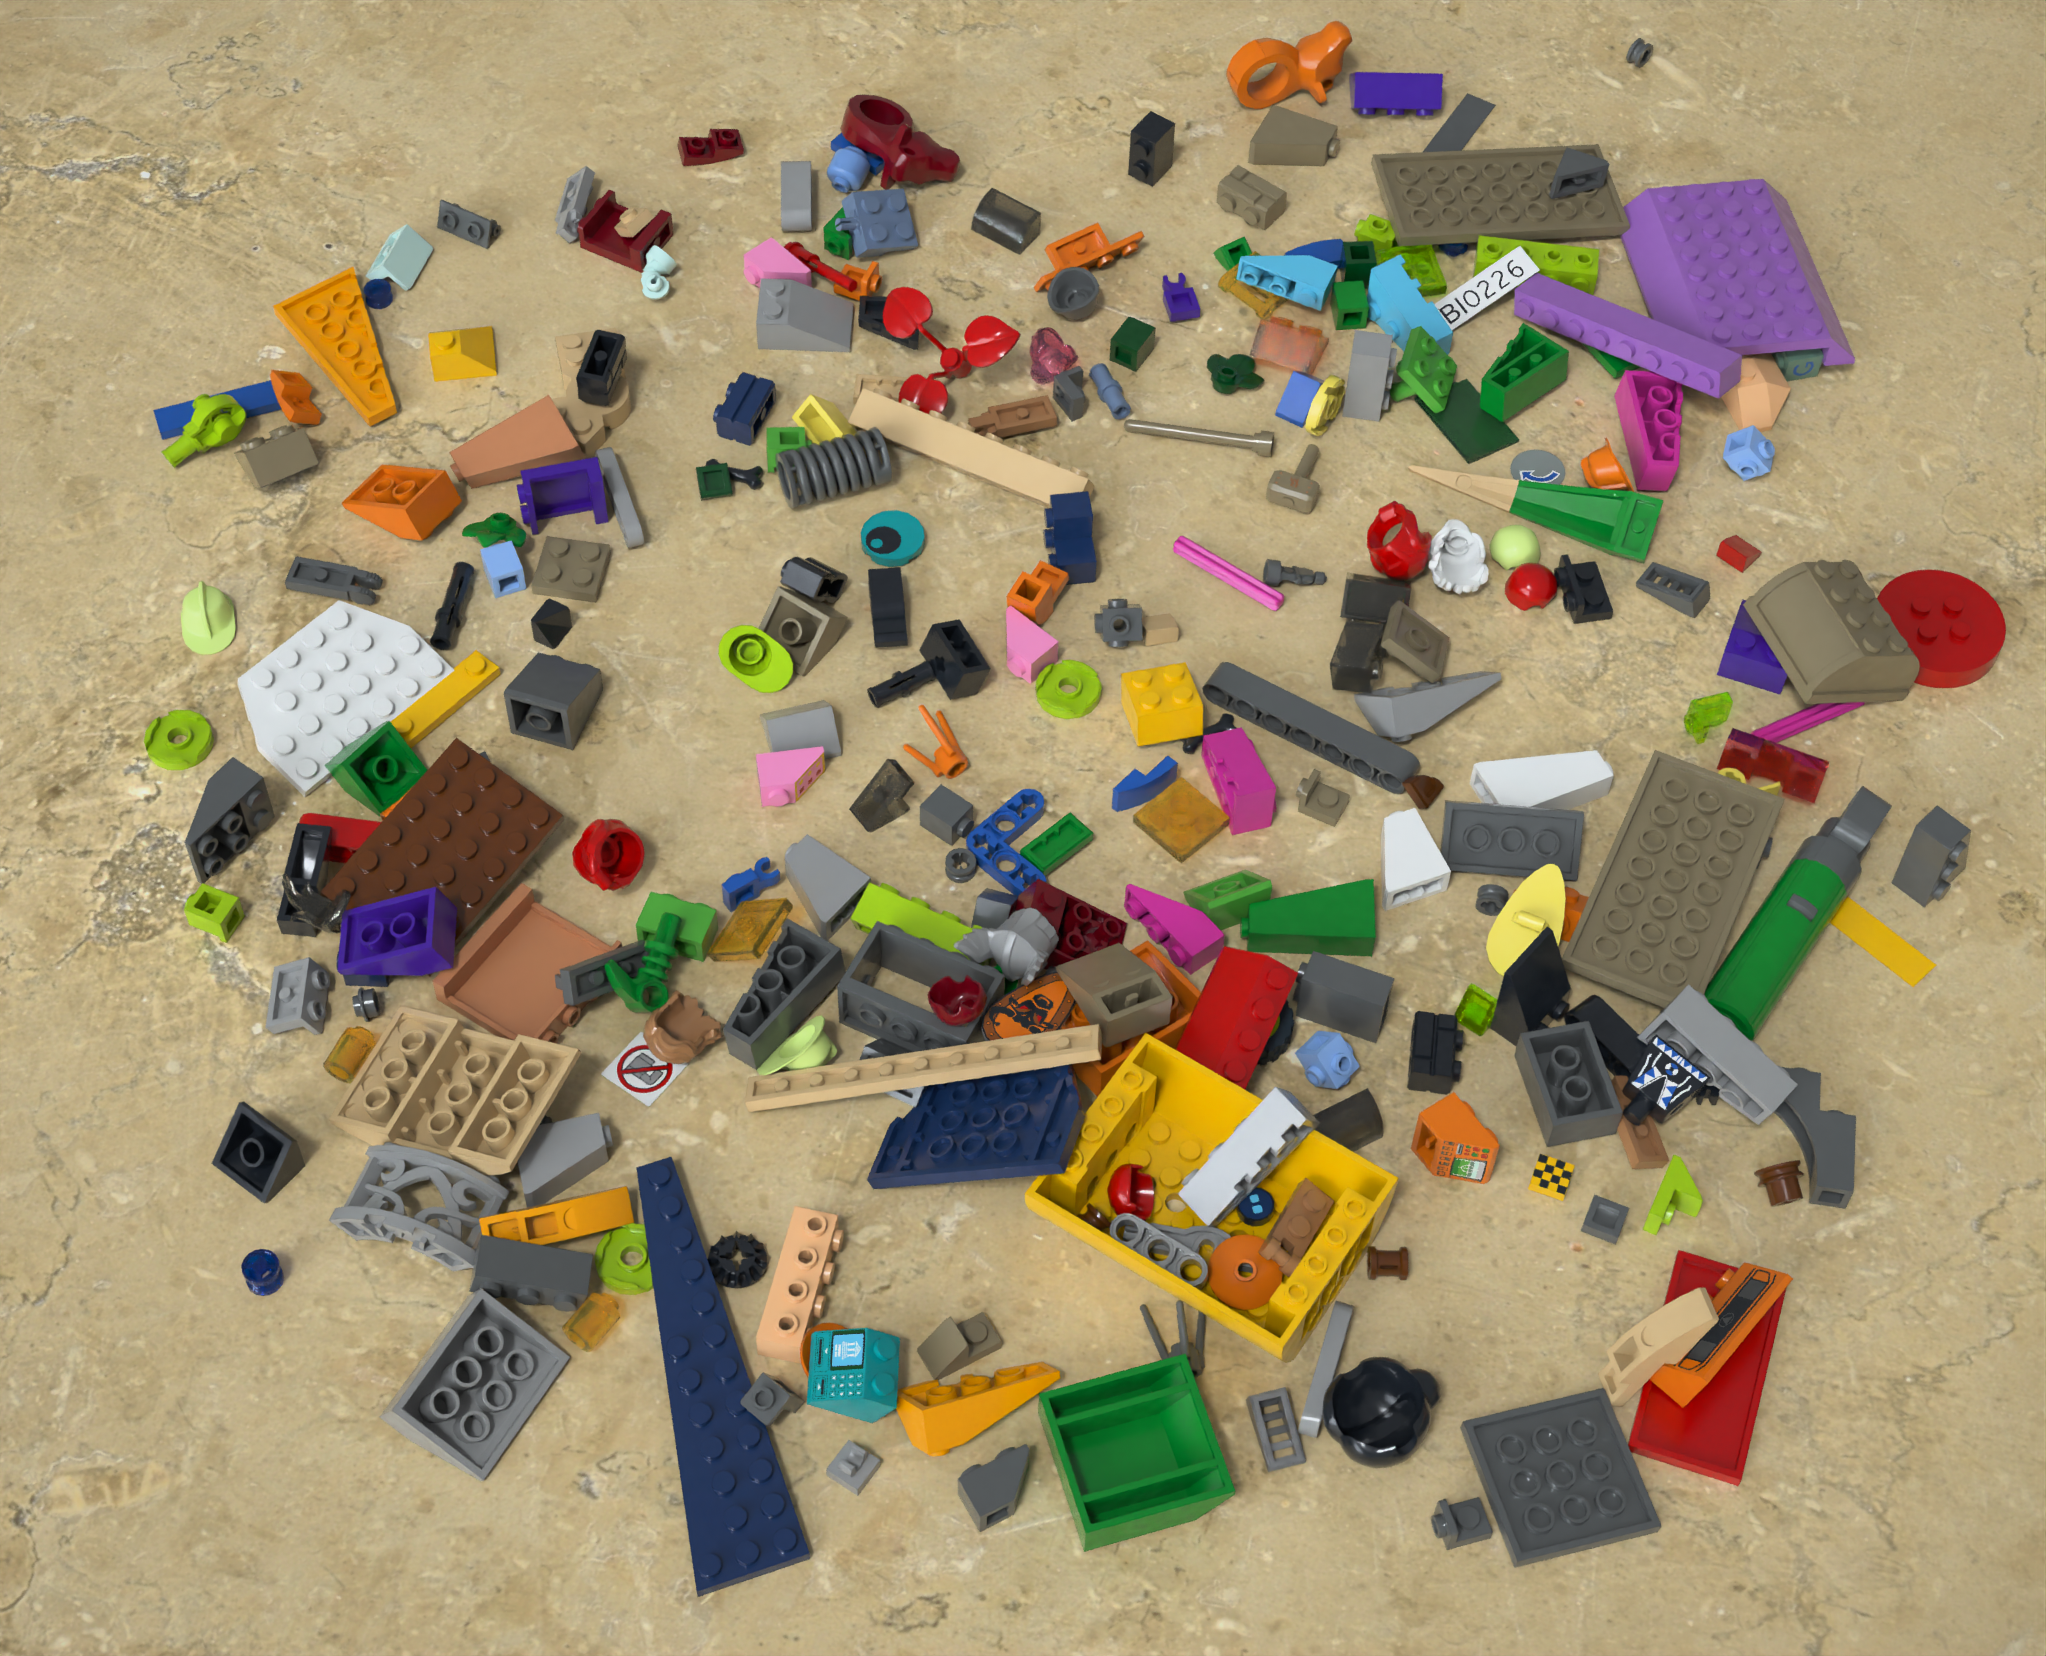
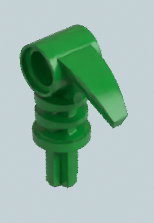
M667 912L662 914L654 940L645 941L644 944L645 951L649 953L648 956H642L641 959L645 967L638 968L637 976L634 979L630 978L613 959H610L604 965L612 988L624 1001L626 1007L634 1013L653 1012L668 1001V990L662 982H668L669 977L665 974V971H671L673 967L669 959H677L679 951L673 947L682 920L676 914ZM645 989L649 994V1000L647 1004L644 1002L643 993Z

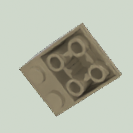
M1118 943L1056 966V971L1091 1025L1099 1024L1102 1032V1044L1105 1048L1169 1024L1173 997L1156 971L1122 944Z

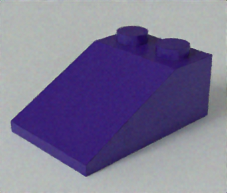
M1742 599L1717 675L1781 695L1787 674L1743 604L1746 600Z
M437 887L342 911L337 971L341 975L423 976L453 968L457 907Z

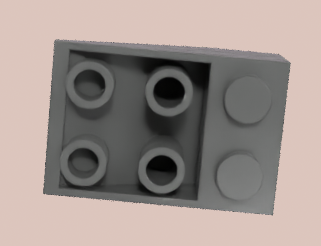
M234 757L209 778L185 840L197 881L201 884L205 883L211 876L217 875L222 870L224 864L236 853L241 852L247 843L260 830L267 828L275 817L264 778Z

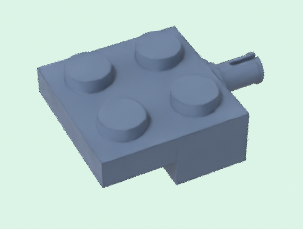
M904 189L852 192L842 200L846 218H837L835 226H837V231L849 230L856 258L882 256L886 252L913 250L918 246Z

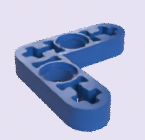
M1035 789L1019 791L972 830L966 839V849L975 855L976 865L1009 892L1017 896L1026 889L1025 883L1031 885L1037 879L1047 882L1045 875L1009 846L1043 816L1044 798ZM1025 803L1028 807L1023 810V804ZM1035 804V808H1032L1029 805ZM1006 820L1012 822L1015 827L1010 831H1001L996 825L998 822ZM977 843L981 845V847L977 849L975 848V844ZM985 843L988 844L987 849L982 845H984ZM1008 860L1013 862L1016 867L1011 871L1005 872L998 869L996 865L1001 861Z

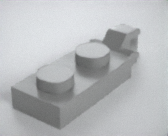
M587 166L567 178L555 221L558 223L556 234H559L568 243L577 239L579 235L577 227L587 211V207H585L586 202L593 190L592 182L595 172Z

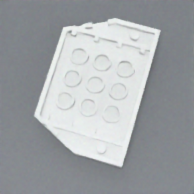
M338 600L240 676L237 685L246 707V714L252 726L258 751L306 797L332 776L324 765L341 750L384 722H391L452 673L454 669L409 625Z

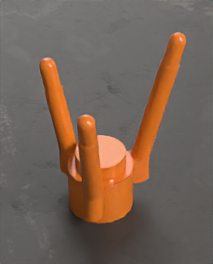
M920 705L918 707L919 711L941 744L934 752L935 763L908 744H904L903 749L930 768L936 777L944 774L948 779L955 778L967 768L968 759L961 751L943 713L937 711L936 716L945 736L925 706Z

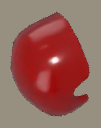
M1524 563L1517 566L1506 581L1505 595L1510 603L1520 610L1527 611L1532 606H1540L1543 609L1557 595L1558 583L1553 572L1548 567L1539 563Z
M1130 1163L1121 1165L1112 1174L1107 1188L1111 1209L1117 1216L1123 1213H1130L1146 1221L1151 1217L1154 1207L1153 1180L1149 1174L1138 1171L1143 1169L1142 1165Z

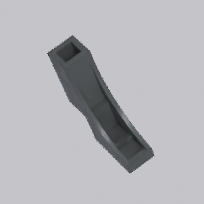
M1782 1067L1798 1085L1778 1106L1774 1113L1792 1132L1804 1155L1809 1175V1203L1846 1209L1854 1192L1856 1116L1844 1114L1838 1110H1820L1821 1073L1812 1072L1800 1067Z

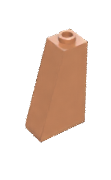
M549 395L449 452L455 462L450 465L459 482L466 480L471 489L521 476V470L577 461L585 457Z

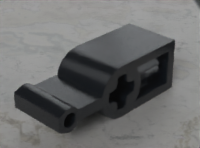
M901 567L868 569V586L875 648L907 646L908 638Z

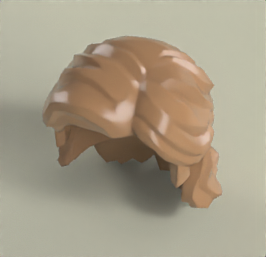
M676 990L662 1007L657 1008L651 1013L645 1023L643 1037L651 1053L660 1061L671 1064H683L690 1062L692 1058L698 1056L707 1045L714 1044L715 1040L723 1037L721 1023L717 1022L710 1015L702 1016L705 1011L702 1008H698L696 997L691 999L689 995L684 996Z

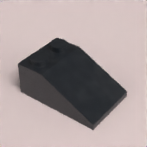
M1546 927L1504 973L1490 1029L1516 1047L1520 1033L1550 1028L1548 1027L1554 1019L1559 1022L1570 1007L1567 1000L1571 987L1553 930Z

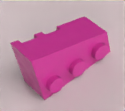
M1242 727L1203 736L1201 756L1231 834L1236 835L1271 827L1272 814L1277 809L1275 801L1276 786L1258 757L1252 740L1248 739Z

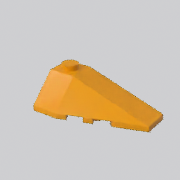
M1044 1362L998 1369L994 1372L993 1378L967 1374L960 1376V1383L939 1386L938 1379L925 1381L898 1389L896 1410L912 1445L929 1456H942L949 1453L950 1448L965 1444L1059 1380L1060 1371Z

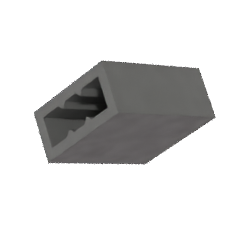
M1313 951L1309 962L1301 963L1296 977L1298 984L1293 995V1001L1298 1002L1296 1016L1376 1043L1387 1016L1395 978Z

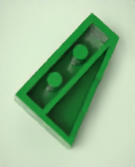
M1523 323L1515 339L1510 340L1507 344L1504 354L1501 357H1497L1483 376L1480 408L1501 422H1504L1566 380L1569 351Z

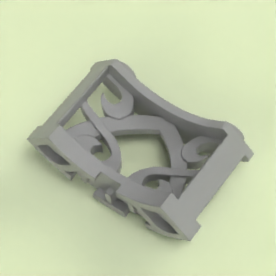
M386 1142L384 1145L369 1146L365 1153L369 1156V1159L344 1207L335 1208L329 1221L356 1241L379 1240L393 1243L395 1238L398 1237L413 1242L412 1250L436 1260L453 1272L472 1268L475 1251L482 1235L479 1218L497 1214L503 1199H506L509 1191L500 1185L499 1179L494 1175H483L464 1164L425 1150L398 1146L391 1142ZM381 1179L384 1184L383 1187L378 1186ZM430 1179L440 1192L446 1208L429 1207L418 1212L413 1218L405 1216L403 1201L396 1192L413 1183ZM468 1193L485 1202L478 1218L460 1212V1210L473 1211L477 1208L476 1201H470L465 1198ZM388 1202L395 1206L393 1211L384 1210L389 1208ZM431 1219H438L440 1226L435 1228L428 1225L427 1222ZM462 1225L473 1228L466 1244L462 1242Z

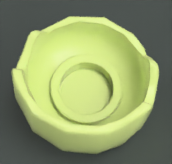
M1510 525L1495 532L1489 545L1492 559L1507 571L1524 563H1538L1541 556L1539 542L1535 533L1522 525Z

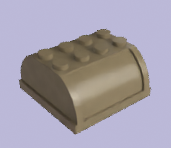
M1819 560L1818 562L1799 563L1772 578L1754 596H1749L1743 604L1805 704L1903 701L1910 693L1909 688L1914 683L1919 672V660L1912 649L1908 647L1907 641L1896 629L1890 615L1883 609L1875 597L1874 591L1867 585L1862 573L1854 562L1850 560H1843L1842 562Z

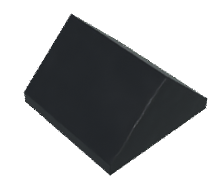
M244 1101L239 1102L211 1163L263 1203L271 1201L305 1167L297 1140Z

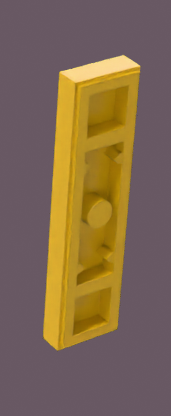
M475 650L453 668L454 671L394 718L391 721L392 725L409 747L412 748L500 675V668Z

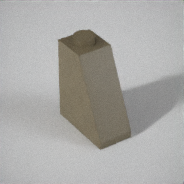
M1273 104L1250 141L1248 163L1253 165L1325 166L1329 157H1334L1339 148L1340 140L1336 139L1338 126Z

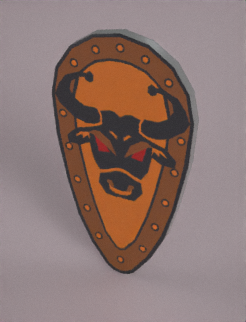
M1058 972L1045 974L1035 978L1028 986L1024 984L989 1006L983 1015L981 1031L985 1041L1061 1030L1069 1018L1076 1001Z

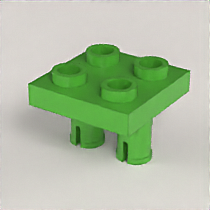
M1422 326L1411 329L1402 360L1396 366L1397 374L1402 380L1393 382L1389 391L1392 399L1396 402L1417 394L1434 413L1445 410L1457 365L1436 343L1435 339Z

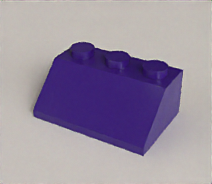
M1351 73L1349 74L1351 109H1358V114L1376 115V109H1387V115H1405V110H1416V115L1434 116V110H1441L1443 74Z

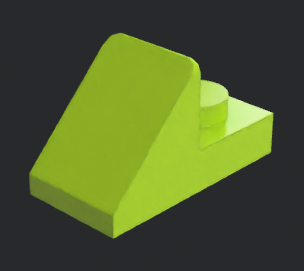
M1677 1155L1672 1157L1643 1227L1644 1231L1657 1235L1661 1223L1669 1226L1675 1209L1697 1217L1703 1203L1702 1196L1684 1162Z

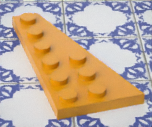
M354 267L273 306L275 315L370 427L397 413Z

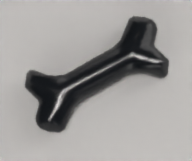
M710 459L706 462V466L720 464L716 459ZM760 466L749 470L728 467L730 480L744 482L753 490L761 487L760 476L763 474V470Z
M1224 713L1216 724L1203 729V735L1180 739L1184 743L1183 751L1188 754H1194L1197 747L1203 743V736L1236 729L1233 725L1234 716Z

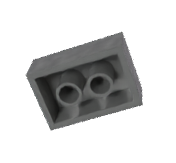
M1589 1021L1520 1033L1514 1056L1546 1146L1551 1147L1616 1134L1623 1111Z

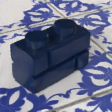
M745 372L739 375L735 383L730 382L726 391L725 402L723 405L718 404L713 415V421L716 422L719 437L729 440L735 439L736 442L750 446L776 402L775 383L772 380L761 377L758 379L755 375Z

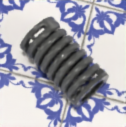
M877 427L866 431H858L854 436L846 434L842 438L835 437L831 442L824 440L819 445L813 443L808 448L802 446L796 450L790 449L779 452L775 456L781 489L791 509L799 505L811 504L813 502V494L818 501H822L825 499L826 494L830 498L835 497L837 490L840 494L844 495L848 493L849 488L851 491H858L860 484L865 489L869 488L872 485V480L875 485L888 483L892 480L889 454L882 434ZM863 446H864V449H865V451H866L867 459H866L865 453H864V451H863ZM878 450H880L883 464H881ZM793 473H796L798 483L795 482ZM798 488L800 489V492H801V495H800V496L798 495V491H797Z

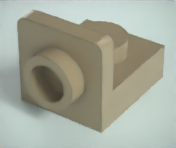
M1314 769L1309 779L1303 778L1296 792V796L1300 798L1298 812L1335 827L1349 803L1350 795L1319 782L1321 771Z

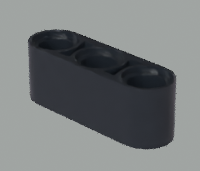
M1591 995L1564 1015L1566 1025L1589 1021L1606 1068L1614 1076H1627L1628 1079L1630 1078L1648 1045L1637 1038L1639 1034L1601 997Z

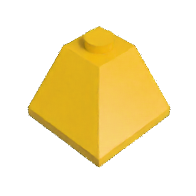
M492 326L428 333L430 360L435 382L497 375Z

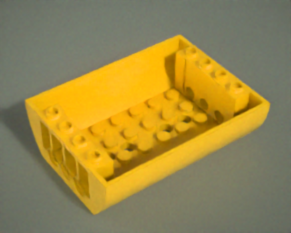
M1145 1033L1084 1114L1085 1119L1065 1173L1037 1176L1025 1192L1026 1206L1029 1210L1285 1363L1291 1362L1296 1358L1367 1253L1368 1247L1372 1245L1387 1213L1399 1178L1320 1132L1313 1130L1257 1186L1269 1192L1273 1197L1274 1211L1269 1222L1262 1226L1247 1225L1238 1217L1236 1207L1215 1227L1223 1230L1231 1237L1236 1235H1253L1265 1240L1298 1183L1307 1178L1334 1202L1291 1276L1287 1277L1283 1273L1282 1282L1269 1302L1253 1310H1238L1227 1306L1213 1293L1209 1281L1201 1290H1198L1113 1239L1110 1235V1228H1106L1102 1232L1077 1217L1079 1213H1086V1206L1090 1203L1112 1223L1117 1215L1111 1209L1107 1194L1108 1184L1112 1174L1119 1166L1130 1163L1142 1165L1143 1169L1138 1171L1149 1174L1153 1180L1155 1188L1154 1207L1151 1217L1145 1222L1181 1229H1188L1193 1226H1207L1178 1195L1184 1187L1181 1183L1193 1170L1197 1168L1200 1170L1209 1160L1208 1155L1219 1144L1225 1142L1234 1133L1235 1128L1263 1101ZM1170 1200H1180L1185 1204L1186 1208L1180 1212H1173L1166 1207V1203ZM1125 1225L1117 1232V1237L1124 1241ZM1202 1245L1198 1254L1205 1260L1208 1267L1213 1248L1210 1245ZM1149 1253V1257L1154 1261H1163L1168 1257ZM1189 1264L1181 1270L1180 1274L1187 1281H1195L1201 1276L1202 1271L1197 1265ZM1238 1271L1239 1275L1245 1278L1251 1276L1252 1274L1249 1272Z

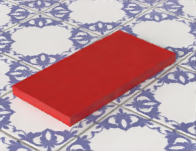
M1678 1250L1663 1306L1699 1287L1706 1288L1707 1293L1714 1298L1720 1290L1715 1286L1716 1282L1728 1268L1734 1273L1738 1268ZM1786 1289L1710 1382L1683 1408L1650 1379L1642 1386L1628 1440V1446L1632 1453L1739 1486L1744 1472Z

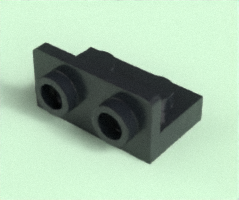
M1568 554L1561 555L1559 566L1554 569V576L1558 583L1557 587H1561L1563 592L1564 609L1566 612H1570L1573 623L1579 624L1611 619L1613 609L1596 561L1571 564Z

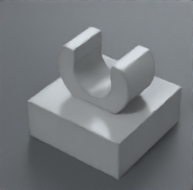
M848 1440L826 1469V1475L858 1496L879 1469L880 1460Z

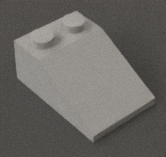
M761 278L756 321L758 349L850 352L854 303L791 279Z

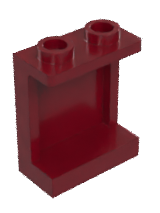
M608 190L602 198L596 201L594 208L578 224L577 232L579 234L580 248L643 273V269L647 264L646 254L651 247L655 245L662 249L673 236L672 214L661 209L634 237H621L614 227L621 221L619 219L620 216L629 208L617 204L615 192Z

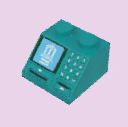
M870 1328L813 1332L810 1345L807 1405L872 1424L896 1409L900 1338Z

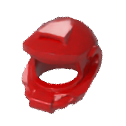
M1393 501L1379 509V514L1370 525L1367 532V548L1370 553V561L1375 570L1384 573L1390 579L1404 581L1412 579L1423 572L1430 558L1432 535L1429 532L1421 533L1418 530L1416 516L1413 511L1408 510L1403 504ZM1402 523L1398 534L1384 546L1383 539L1387 532L1395 525Z
M597 819L584 830L581 839L575 845L572 852L573 866L579 875L588 882L597 884L603 891L607 889L615 891L619 888L624 889L630 886L643 866L645 854L644 846L639 836L623 821L618 819Z

